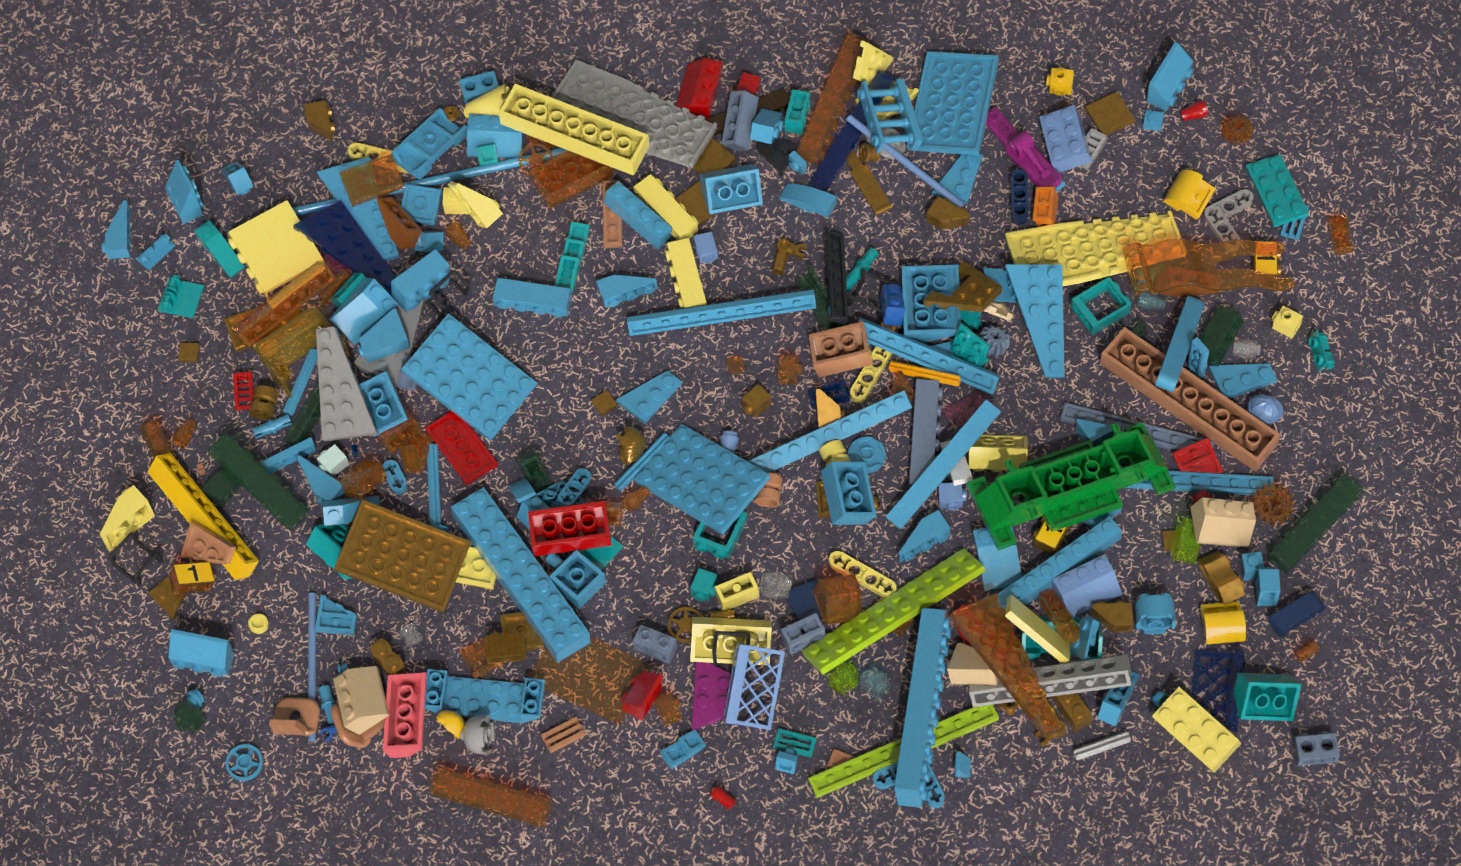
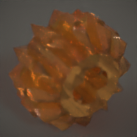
M1238 113L1235 115V118L1230 115L1228 120L1223 122L1221 130L1222 134H1224V140H1229L1230 144L1236 142L1237 146L1240 144V141L1246 144L1247 140L1252 138L1254 130L1251 120H1246L1245 115L1242 118L1239 117Z

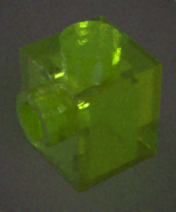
M842 662L828 678V686L842 696H845L850 689L853 691L859 683L858 670L852 664L847 665Z

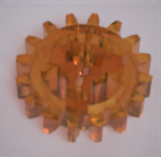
M1271 483L1269 488L1264 484L1262 489H1257L1256 493L1258 495L1254 494L1252 498L1255 501L1253 502L1256 508L1254 510L1255 514L1260 515L1258 520L1265 519L1264 524L1266 525L1269 521H1271L1272 526H1275L1277 521L1281 525L1284 519L1288 520L1290 518L1289 514L1294 512V509L1291 507L1295 505V502L1290 501L1293 494L1287 495L1289 489L1282 490L1281 484L1275 487L1274 483ZM1274 498H1275V502H1274V503H1275V507L1271 510V508H1272V506H1271L1272 503H1271V502H1273V500H1274Z

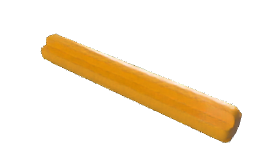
M891 361L889 364V371L925 380H939V383L959 386L961 382L960 375Z

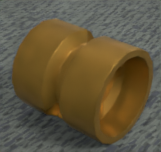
M256 386L249 414L257 419H272L275 411L274 405H276L279 395L278 391L269 386Z

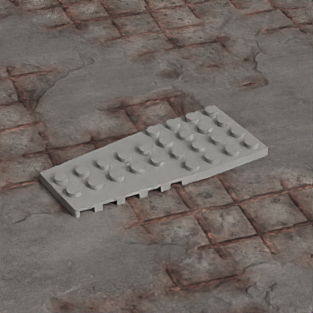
M575 60L551 97L648 134L650 146L646 154L690 168L694 167L717 130V123L707 122L705 117L701 115L697 117L689 113V109L676 107L674 102L670 100L664 101L653 92H645L643 87L579 60Z

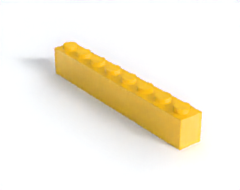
M171 453L157 455L147 471L189 524L190 522H197L236 546L231 564H226L224 567L235 580L249 577L259 562L257 557Z

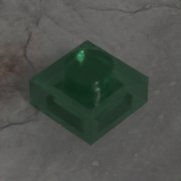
M1140 320L1132 332L1144 340L1147 335V324Z

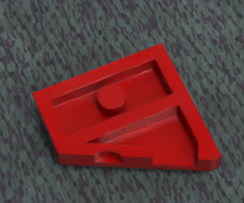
M1209 438L1172 453L1180 471L1223 473Z

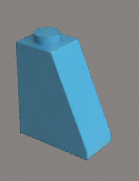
M396 308L392 309L359 338L361 346L358 347L361 358L365 357L367 363L410 348Z

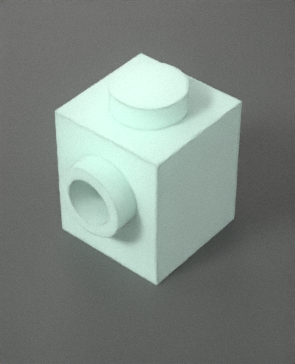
M335 444L328 450L322 451L317 458L318 468L332 478L349 465L347 457Z

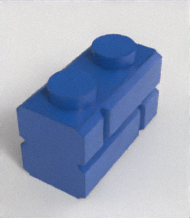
M896 284L882 285L880 307L883 324L900 326L903 323L905 312L901 286Z

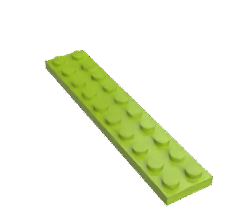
M963 548L896 592L891 593L890 596L877 602L831 633H828L823 639L809 645V647L802 650L803 655L824 675L921 613L922 608H929L984 573V565Z

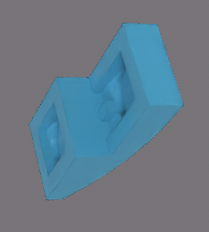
M525 477L507 485L510 493L513 494L518 503L536 495Z
M693 730L678 738V742L661 750L660 755L668 767L673 769L706 747V744L697 731Z

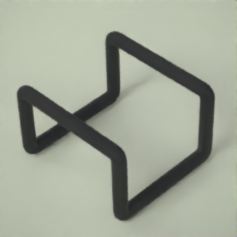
M452 270L429 292L431 298L427 299L426 303L440 318L444 317L446 306L436 296L446 288L441 289L439 287L453 274L466 285V289L463 290L453 279H450L449 284L452 283L463 295H468L470 284L456 270ZM432 300L436 301L443 308L441 313L430 303Z
M861 270L859 285L853 295H847L848 307L855 300L877 310V319L881 320L882 313L880 307L856 296L864 283V274L886 284L894 283L866 270Z
M134 532L129 533L108 556L112 565L137 586L141 585L138 576L154 559L159 563L163 562L160 553H153L140 543ZM131 537L140 548L152 556L134 574V578L118 566L113 559V555Z
M716 631L713 639V665L715 667L718 666L716 654L718 635L747 636L746 645H750V634L747 632Z

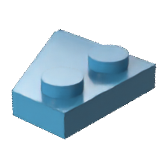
M321 595L315 631L318 633L355 636L358 617L350 610L344 609L340 604L327 599L325 595Z
M1086 614L1080 621L1079 630L1076 636L1073 637L1070 650L1082 661L1091 660V657L1087 656L1090 645H1095L1096 633L1100 623L1089 614Z

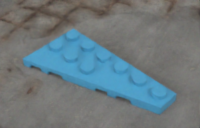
M370 157L317 171L318 177L326 185L329 192L332 193L379 260L385 262L399 258L396 244L388 234L377 203V199L382 198Z
M1006 264L1005 269L1011 280V286L1017 297V302L1026 328H1028L1044 378H1064L1062 265Z

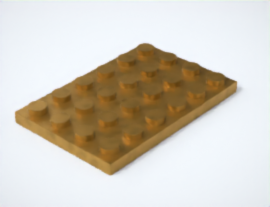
M362 500L333 571L444 613L471 541Z

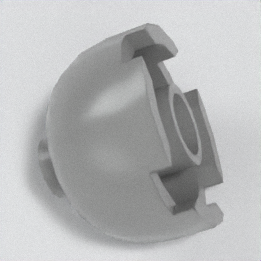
M491 715L473 716L466 722L464 729L461 730V740L464 741L469 751L482 755L491 754L492 749H489L490 741L495 739L494 723L489 721Z

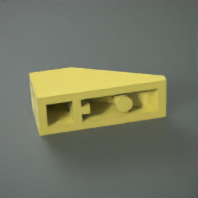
M448 183L479 227L488 228L503 214L499 209L500 205L494 199H490L459 183Z

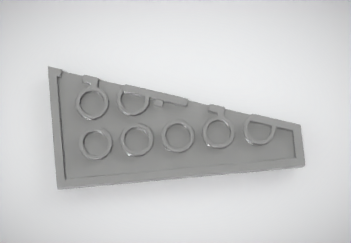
M425 299L420 302L416 309L409 310L406 313L399 305L396 306L398 316L409 342V349L367 363L365 357L361 358L359 354L353 363L354 366L373 376L386 371L392 378L395 387H397L404 355L411 357Z
M337 328L316 329L322 440L326 442L379 434L372 421L371 413L366 406L357 378L352 371L351 363L344 351Z

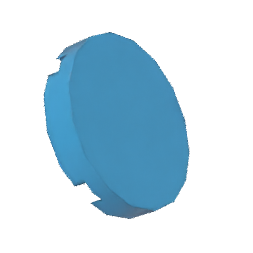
M866 436L852 442L848 449V456L851 462H865L867 473H873L884 465L886 451L882 442L873 439V437Z

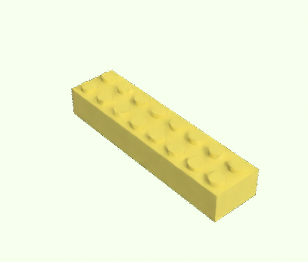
M517 84L513 86L499 111L501 125L633 176L650 146L648 134Z

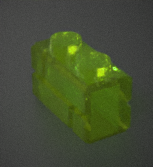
M1184 517L1181 524L1177 523L1174 534L1178 535L1177 541H1172L1170 552H1173V560L1195 565L1201 543H1196L1193 520Z

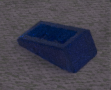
M844 379L808 390L812 408H817L816 389L826 392L827 396L837 404L851 401L849 388ZM831 391H834L835 396L831 395Z

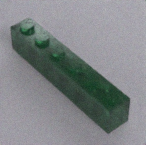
M224 433L209 448L208 454L283 526L292 532L307 518V506L303 502H298L294 499L293 493L288 488L284 489L277 477L274 475L270 476L261 462L253 460L252 454L247 449H242L238 445L239 442L232 435L228 436Z
M1347 474L1342 478L1338 477L1331 485L1332 488L1322 493L1319 498L1320 501L1317 504L1313 503L1308 508V514L1304 518L1301 516L1295 522V527L1292 531L1287 530L1281 538L1282 541L1279 544L1275 543L1269 550V561L1285 574H1288L1362 496L1364 487Z

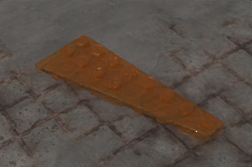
M995 593L953 611L949 616L1042 736L1046 737L1059 731L1062 725L1053 707H1050L1045 698L1046 693L1044 689H1041L1037 681V674H1034L1030 667L1031 662L1021 641L1017 639L1013 632L1014 627L1012 623H1009L1005 616V609L1001 608L998 601L999 596Z

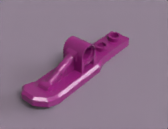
M996 107L989 110L986 127L1003 144L1005 152L1020 169L1026 171L1030 181L1036 187L1056 188L1061 185L1062 174L1034 146V141L1027 131L1019 133Z

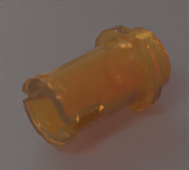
M1314 640L1308 641L1306 646L1294 653L1295 659L1302 664L1312 655H1317L1320 647Z

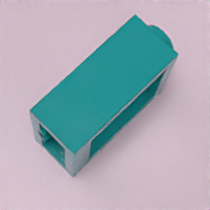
M1108 277L1072 298L1071 308L1093 336L1128 315L1131 309V301L1128 296L1122 294L1117 282H1113ZM1107 291L1120 308L1098 321L1085 304Z
M743 511L734 521L737 524L726 546L703 538L702 535L707 525L700 522L693 536V546L701 552H711L719 559H729L747 522V512Z

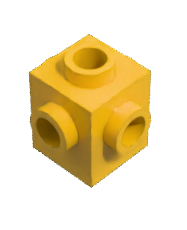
M1052 68L1051 75H1047L1046 86H1050L1049 93L1071 95L1074 70Z

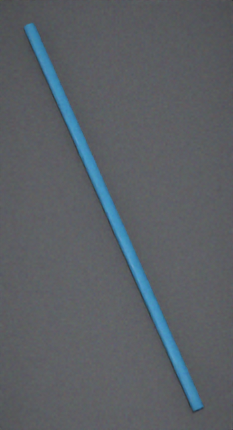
M557 148L499 161L498 163L476 166L382 187L379 190L381 196L385 197L404 192L406 184L429 187L576 153L564 148ZM333 198L293 207L292 209L297 216L340 207V205Z

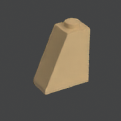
M957 643L947 671L951 684L997 685L999 678L1002 677L1003 667L999 664L997 656L963 643Z

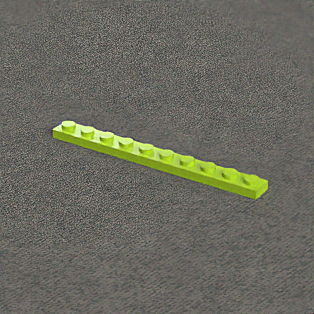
M994 706L973 707L938 722V727H934V734H936L935 746H931V749L998 721L999 716ZM902 738L808 778L816 798L870 776L876 771L898 762Z

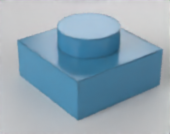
M1146 110L1143 129L1161 131L1164 112Z
M795 151L790 153V168L794 172L798 171L803 175L807 171V162Z

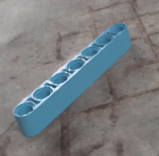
M1187 296L1155 386L1173 393L1205 306V301Z

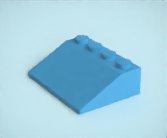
M958 265L902 266V295L905 306L903 316L904 336L921 343H927L957 334L961 324V312L958 310V307L949 306L947 309L940 308V305L931 304V307H925L923 300L932 291L950 296L959 288Z

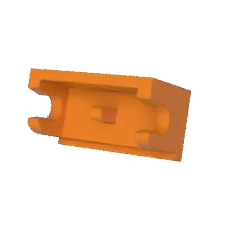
M1036 187L1033 221L1036 222L1037 227H1042V224H1056L1059 197L1055 187Z

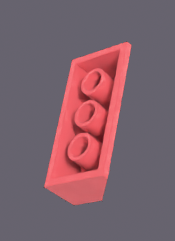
M427 673L388 675L386 703L389 716L385 718L383 751L390 758L410 757L422 749Z

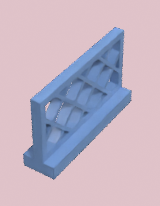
M736 643L723 722L771 730L785 651ZM750 650L758 651L761 656L753 664L748 658ZM771 654H778V663L771 667L766 658ZM764 660L769 669L760 675L754 666ZM752 668L758 677L748 683L745 679V673ZM772 672L775 676V682L768 687L762 678ZM760 680L766 689L756 695L751 685ZM749 688L754 697L745 703L741 698V694ZM768 691L772 699L769 704L764 706L759 697ZM757 700L762 709L752 714L747 705ZM746 708L750 717L745 721L737 720L738 712ZM763 711L768 716L767 725L759 724L755 718Z

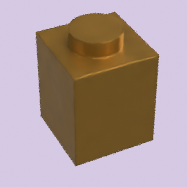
M758 384L742 398V410L748 416L752 415L755 419L772 404L771 395Z

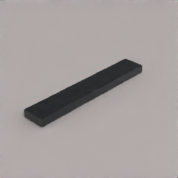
M826 230L824 232L828 321L846 325L849 319L844 238L842 233Z

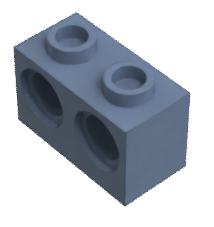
M816 613L781 629V639L790 655L809 647V645L825 637V628Z
M640 625L632 641L635 651L668 664L671 663L678 648L676 638Z
M1325 731L1318 733V735L1305 733L1295 737L1294 749L1297 766L1338 762L1340 754L1336 733ZM1328 744L1331 749L1326 750L1321 745ZM1308 746L1311 751H1303L1301 747Z

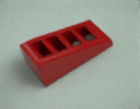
M233 373L235 411L249 410L254 393L253 373ZM249 380V383L239 384L238 381ZM249 387V390L239 391V388ZM249 394L250 397L239 398V395ZM250 401V404L239 405V402Z

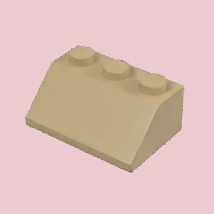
M1201 498L1191 506L1196 543L1249 547L1256 522L1252 502Z
M377 666L347 669L333 679L345 728L360 735L389 716Z

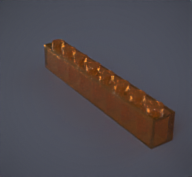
M850 32L847 33L797 150V154L809 164L819 166L820 161L825 160L827 153L825 149L827 145L830 146L832 143V133L837 131L839 116H843L846 109L844 104L846 100L849 101L851 98L852 86L857 84L858 80L853 78L857 57H862L864 49L860 46L861 41L869 43V38Z

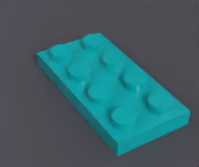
M1281 154L1246 164L1245 169L1273 228L1309 216L1306 205Z

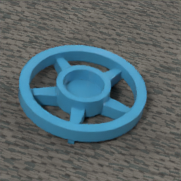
M249 744L234 747L226 758L228 773L239 781H248L255 778L263 767L262 754L256 747ZM243 748L250 749L247 754L239 755L236 753V751ZM253 751L259 755L260 763L252 761ZM234 754L237 758L236 765L230 768V758ZM252 766L258 767L252 775L248 776V770ZM240 769L244 771L245 777L236 776L232 771Z

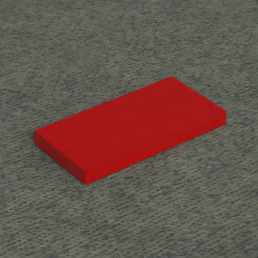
M452 411L425 427L426 432L434 443L438 445L440 451L466 486L499 466L471 426Z

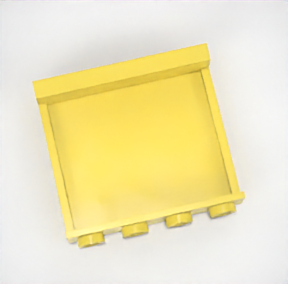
M287 200L228 232L230 246L232 249H237L239 261L241 264H246L248 267L246 269L250 279H255L257 282L255 284L256 289L260 294L263 293L266 298L269 297L268 292L317 266L319 270L325 266L324 259Z

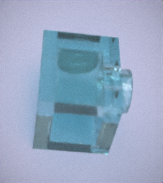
M873 667L871 670H866L860 676V687L875 702L891 690V683L887 680L888 677L882 670L878 671Z

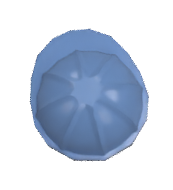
M1265 394L1251 397L1246 410L1266 425L1278 421L1283 415L1281 403L1274 397Z

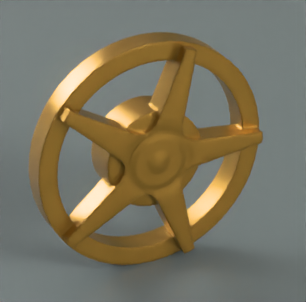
M690 607L676 609L668 619L669 634L671 637L676 638L678 642H691V638H679L682 633H692V619L688 617L687 611L702 617L697 610ZM684 611V617L680 620L672 619L677 613ZM671 622L678 625L679 631L676 635L671 630Z

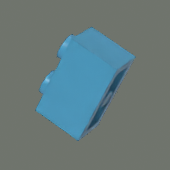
M761 109L752 122L750 139L772 144L774 139L778 138L779 132L783 130V113Z

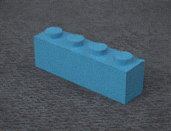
M619 181L605 192L604 204L657 250L671 238L672 227Z
M497 278L493 294L494 306L500 309L514 308L520 312L527 310L539 315L544 313L552 314L555 317H568L572 300L570 288Z

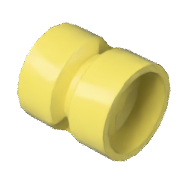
M840 440L828 442L819 450L823 461L827 462L826 466L831 462H851L849 456L845 454L846 449Z

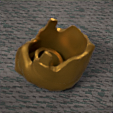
M631 426L624 428V436L616 435L619 444L622 446V448H617L620 452L619 459L626 465L637 460L643 454L646 447L644 435Z

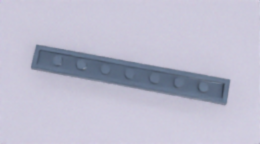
M1067 402L1064 404L1060 421L1076 425L1077 418L1106 425L1118 423L1122 432H1124L1126 427L1140 423L1139 421ZM1143 423L1149 436L1152 437L1156 446L1176 452L1204 440V438ZM1210 440V443H1211V445H1212V447H1213V446H1214V441H1211V440Z

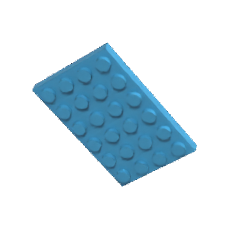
M927 52L914 110L923 141L919 149L913 151L980 155L999 63L998 55ZM907 143V149L908 151H911L910 146Z
M449 313L401 369L402 373L490 441H492L538 384Z
M681 424L670 436V440L634 478V481L642 488L723 535L770 480V475Z

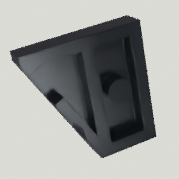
M775 138L772 144L759 141L756 145V150L766 158V161L778 171L780 176H783L789 165V154L797 150V145L781 138Z

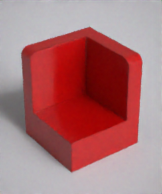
M743 72L736 91L745 90L754 95L756 91L759 92L761 87L760 77Z

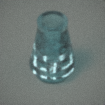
M1140 291L1137 300L1138 307H1141V309L1164 310L1166 299L1147 291Z

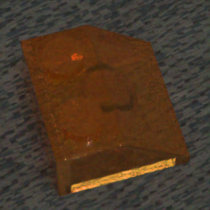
M855 574L820 579L813 589V594L825 625L847 622L856 618L861 613V588Z

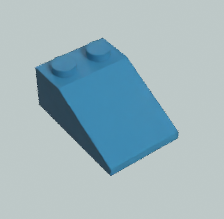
M363 278L329 320L352 344L356 345L359 342V338L392 309H395L398 303L374 278Z
M386 371L359 384L366 406L371 413L372 421L379 434L408 420L395 384Z
M987 528L973 530V543L977 560L985 568V572L981 574L985 592L1007 588L1022 578L1016 545L998 551Z

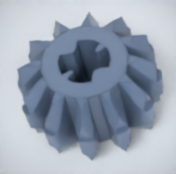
M993 325L984 327L978 335L991 346L988 351V357L991 354L995 357L998 355L1003 356L1009 348L1010 335L1006 334V329L1000 330L999 326L996 328Z

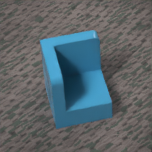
M421 231L414 250L432 252L436 249L437 251H443L444 232Z

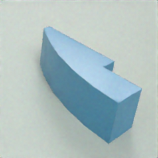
M787 183L779 196V199L811 214L816 212L827 218L837 204L836 196L799 184Z

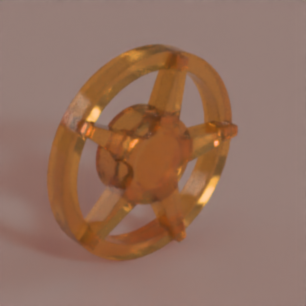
M532 143L522 149L519 155V166L527 176L539 178L545 176L551 170L553 155L545 145ZM533 146H540L547 152L543 154L536 153ZM531 147L532 154L530 157L522 159L525 150ZM548 153L550 155L549 168L543 164V158ZM522 161L529 162L530 166H532L530 173L523 168ZM541 166L546 169L542 174L533 175L535 168Z

